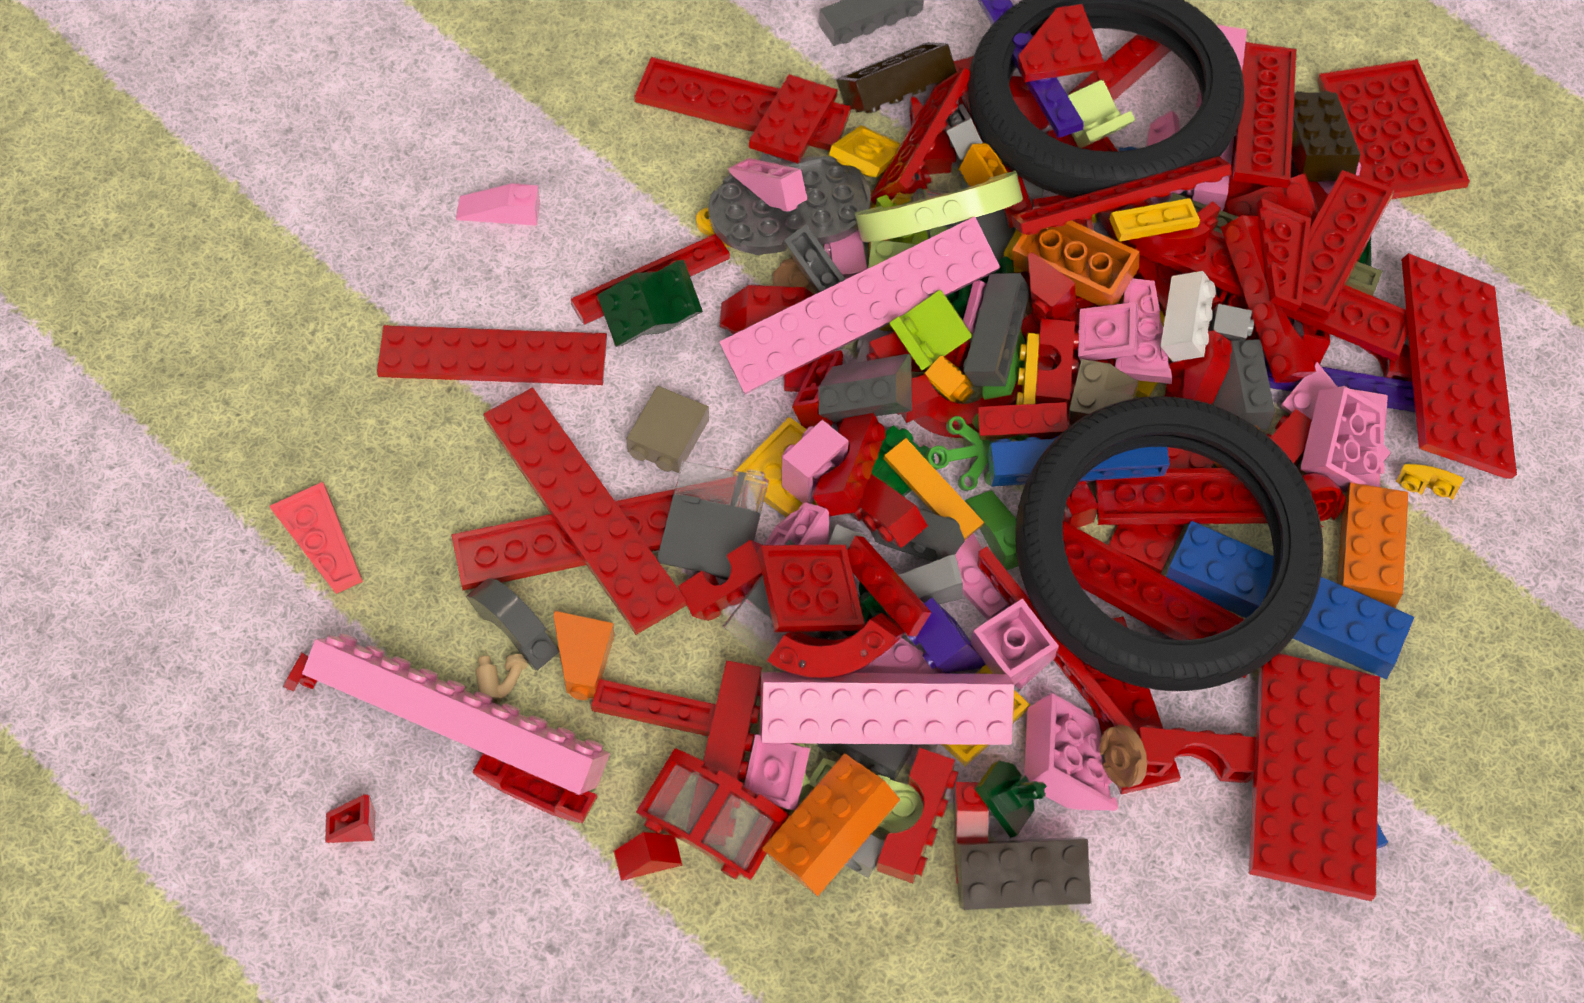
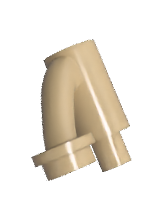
M522 654L508 656L506 658L505 670L509 673L503 683L499 684L497 667L491 664L490 656L479 657V667L475 670L478 691L493 698L491 702L495 704L501 703L502 698L506 697L514 688L521 670L528 667L527 660L524 659Z

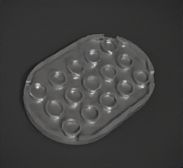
M814 156L802 158L799 164L788 160L775 163L798 168L802 171L807 200L798 204V207L792 211H782L780 208L769 206L731 174L723 179V184L716 191L713 190L709 200V219L715 234L734 249L755 255L786 251L782 245L783 240L806 224L821 245L833 243L852 235L858 230L855 212L871 208V191L865 177L853 166L848 168L839 164L834 158Z

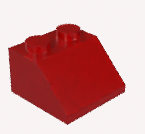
M1031 252L1028 255L1034 321L1038 325L1041 318L1067 321L1077 310L1075 283Z

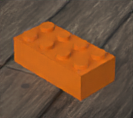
M1068 221L1061 227L1050 226L1040 229V232L1037 234H1022L1012 249L1015 267L1029 273L1028 255L1033 252L1073 281L1077 296L1099 306L1116 305L1139 269L1138 250L1074 221Z
M1350 482L1344 495L1346 500L1341 517L1337 584L1396 608L1403 595L1408 492Z
M844 753L762 850L783 871L816 896H819L901 799L882 778Z

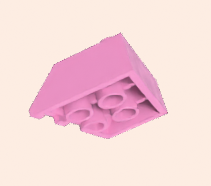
M1346 386L1319 390L1300 469L1308 474L1318 473L1328 476L1344 492H1346L1350 482L1380 487V474L1385 473L1384 462H1380V446L1384 444V409Z
M1053 693L1028 707L1024 775H1026L1029 781L1044 782L1046 785L1044 789L1045 796L1066 808L1107 811L1118 809L1117 799L1111 798L1108 786L1112 781L1104 771L1102 764V755H1100L1102 735L1098 719Z

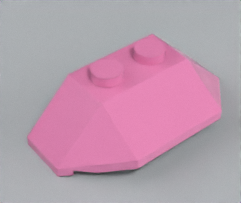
M807 502L803 503L799 510L791 513L775 526L764 545H786L789 540L796 545H828L829 511ZM745 598L744 601H745L746 603L752 605L751 602L748 601V600Z

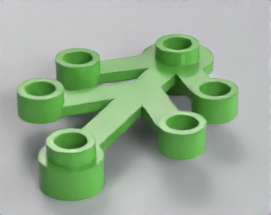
M979 413L973 417V425L978 430ZM955 416L947 421V431L953 435H961L971 442L973 446L947 450L943 446H934L926 451L924 458L935 470L946 467L951 461L977 457L968 472L961 475L958 479L959 488L963 491H969L977 486V479L988 463L987 453L990 444L994 442L981 440L979 433L966 425L962 417ZM953 421H957L959 423V430H955L953 428ZM1012 436L1010 437V440L1012 441V439H1015L1016 441H1023L1027 439L1028 436ZM932 454H936L939 457L937 464L932 461ZM988 470L984 475L985 482L991 486L990 473ZM965 477L970 478V487L964 484Z

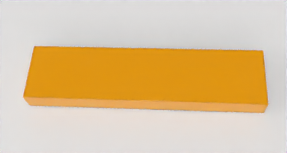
M907 438L884 455V460L935 515L951 517L958 522L965 540L983 526V520Z

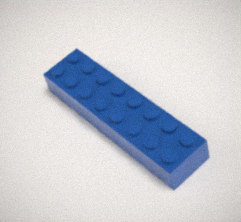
M1191 521L1170 564L1166 577L1220 607L1247 618L1260 606L1266 595L1273 571L1274 556ZM1321 577L1312 608L1293 639L1387 680L1396 664L1415 617Z

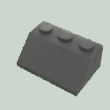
M1260 339L1231 341L1230 367L1212 405L1227 410L1254 426L1257 425L1260 430H1268L1275 409Z
M905 354L832 367L819 386V415L838 423L842 422L843 418L874 413L875 416H883L912 411L911 355Z

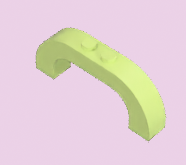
M1013 171L990 177L984 183L903 205L887 208L878 206L855 212V218L861 241L872 242L909 235L989 214L1017 204L1023 200L1017 172Z

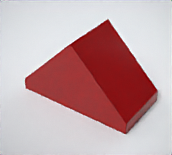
M364 794L326 813L325 843L375 841L376 811L370 795Z
M642 832L614 850L621 881L683 866L676 838L673 835Z

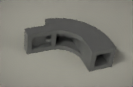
M487 578L465 596L483 620L494 623L508 636L533 670H539L559 653L555 644L546 634V627L503 583Z

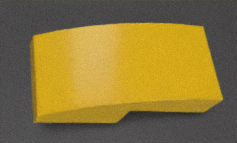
M1404 464L1396 482L1409 492H1417L1422 495L1426 487H1428L1436 495L1453 500L1465 478L1431 466Z

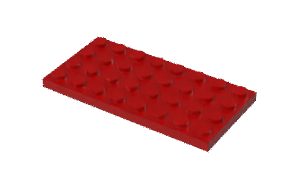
M1408 253L1401 259L1419 449L1505 479H1512L1517 475L1495 286Z
M1280 653L1259 668L1248 874L1366 901H1372L1376 897L1380 676Z

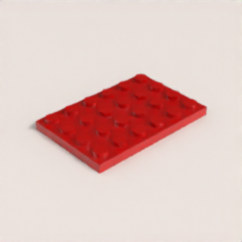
M1418 59L1321 73L1318 75L1317 82L1321 92H1336L1360 152V177L1393 188L1394 193L1391 200L1468 187L1470 183L1469 177Z

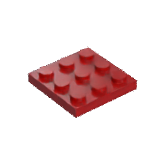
M846 544L760 546L757 552L775 632L853 631L863 628L865 623Z

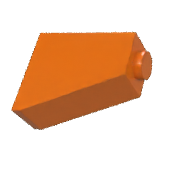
M555 611L553 617L566 692L578 700L593 699L598 681L603 677L614 640V624Z

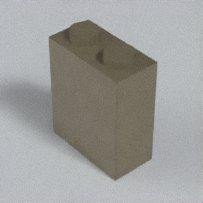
M657 385L626 438L627 451L633 458L639 461L646 459L655 463L663 471L669 472L672 470L679 473L709 421V406Z

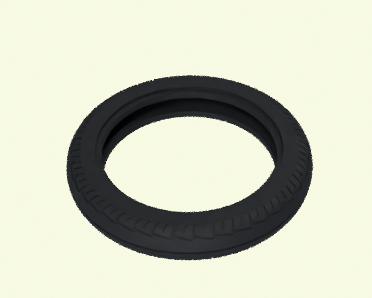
M1021 0L1001 15L985 33L975 51L969 70L968 99L976 128L984 142L988 143L1000 161L1012 172L1016 171L1018 176L1035 186L1068 198L1078 197L1218 156L1220 157L1235 135L1244 106L1243 74L1234 49L1220 28L1207 15L1185 0ZM1083 4L1092 29H1116L1136 33L1150 38L1174 52L1193 73L1201 92L1202 103L1193 118L1182 129L1172 136L1147 147L1127 151L1106 152L1068 145L1045 134L1033 125L1020 111L1014 101L1009 86L1013 72L1017 68L1012 61L1013 52L1016 48L1013 42L1014 36L1019 33L1026 34L1029 31L1033 37L1056 8Z
M1165 396L1142 397L1117 402L1084 416L1062 432L1040 456L1026 481L1017 511L1015 542L1019 570L1027 594L1041 620L1051 633L1083 662L1105 675L1138 687L1162 691H1193L1223 685L1250 674L1274 658L1293 639L1312 608L1320 584L1323 566L1322 528L1314 499L1299 470L1287 454L1253 424L1227 410L1197 400ZM1146 447H1170L1197 453L1230 471L1247 487L1260 505L1271 533L1274 556L1273 571L1268 590L1260 606L1249 617L1229 630L1213 636L1192 640H1168L1144 635L1125 627L1105 614L1091 601L1076 580L1067 559L1063 540V518L1067 499L1075 486L1090 470L1112 456L1126 451Z

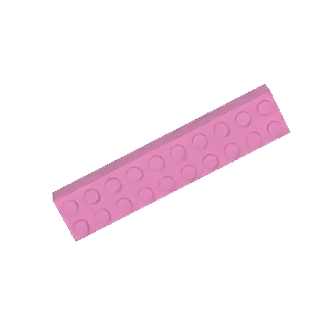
M973 217L764 319L719 343L745 395L890 324L895 318L903 316L937 291L942 290L947 296L996 272L1000 266L976 217Z
M340 634L338 637L328 635L327 638L315 639L303 670V675L580 795L597 788L610 756L609 752L602 750V744L586 739L585 742L574 738L575 733L565 728L558 727L555 730L546 726L548 723L546 720L533 715L529 718L519 714L520 709L512 705H497L491 702L493 699L491 696L484 693L475 692V694L467 692L464 690L465 686L459 682L448 680L446 683L437 679V673L423 668L420 671L410 667L411 662L403 658H388L383 655L384 651L380 648L367 645L365 648L356 644L357 639L352 636Z

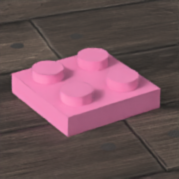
M1136 302L1080 309L1078 348L1080 361L1081 359L1094 361L1137 355L1138 307Z
M755 734L744 787L753 791L756 795L761 794L777 806L796 810L810 748L793 743H762L761 736Z

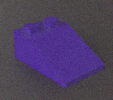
M934 598L926 601L924 604L932 613L918 635L908 637L915 645L920 643L926 652L922 656L932 669L938 667L944 673L980 669L986 665L971 645V640L957 621Z

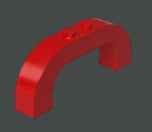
M1033 312L1022 321L1021 331L1025 342L1028 333L1037 334L1039 325L1033 319ZM1038 356L1037 370L1054 369L1055 363L1051 359ZM1016 382L1011 395L985 400L982 397L975 402L967 404L948 401L936 391L938 394L937 411L914 421L934 434L950 438H964L959 434L953 435L947 431L946 423L950 418L955 416L962 417L966 425L979 433V430L973 425V417L978 414V407L1016 405L1017 392H1022V385H1017ZM953 421V428L955 430H959V423L957 421Z

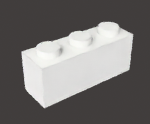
M1203 271L1176 275L1171 278L1161 348L1173 362L1204 357L1205 348L1209 342L1208 327L1209 321L1212 320L1211 307L1213 298L1216 295V288Z

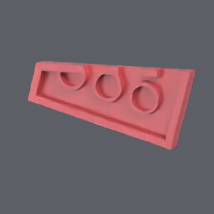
M323 482L269 506L336 594L363 582L334 505Z

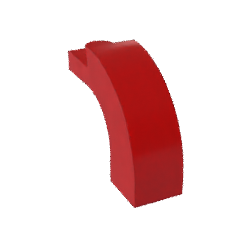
M1212 201L1197 213L1200 222L1196 228L1131 239L1129 241L1143 250L1159 255L1175 256L1194 252L1204 246L1208 234L1218 224L1217 217L1221 208ZM1143 202V203H1141V204L1136 205L1134 208H1139V207H1144V206H1149V205L1146 204L1145 202Z

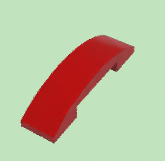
M485 753L482 754L472 771L475 776L499 791L550 815L583 824L597 799V794L590 791L580 795Z

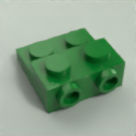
M893 425L885 432V439L882 442L871 474L905 497L912 489L884 460V455L905 438L923 457L930 448L925 445L919 447L913 442V436L907 429L901 428L899 430ZM932 454L931 459L935 463L934 454Z

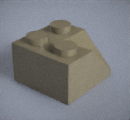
M1081 359L1069 409L1070 425L1100 408L1117 402L1135 399L1138 381L1111 364Z

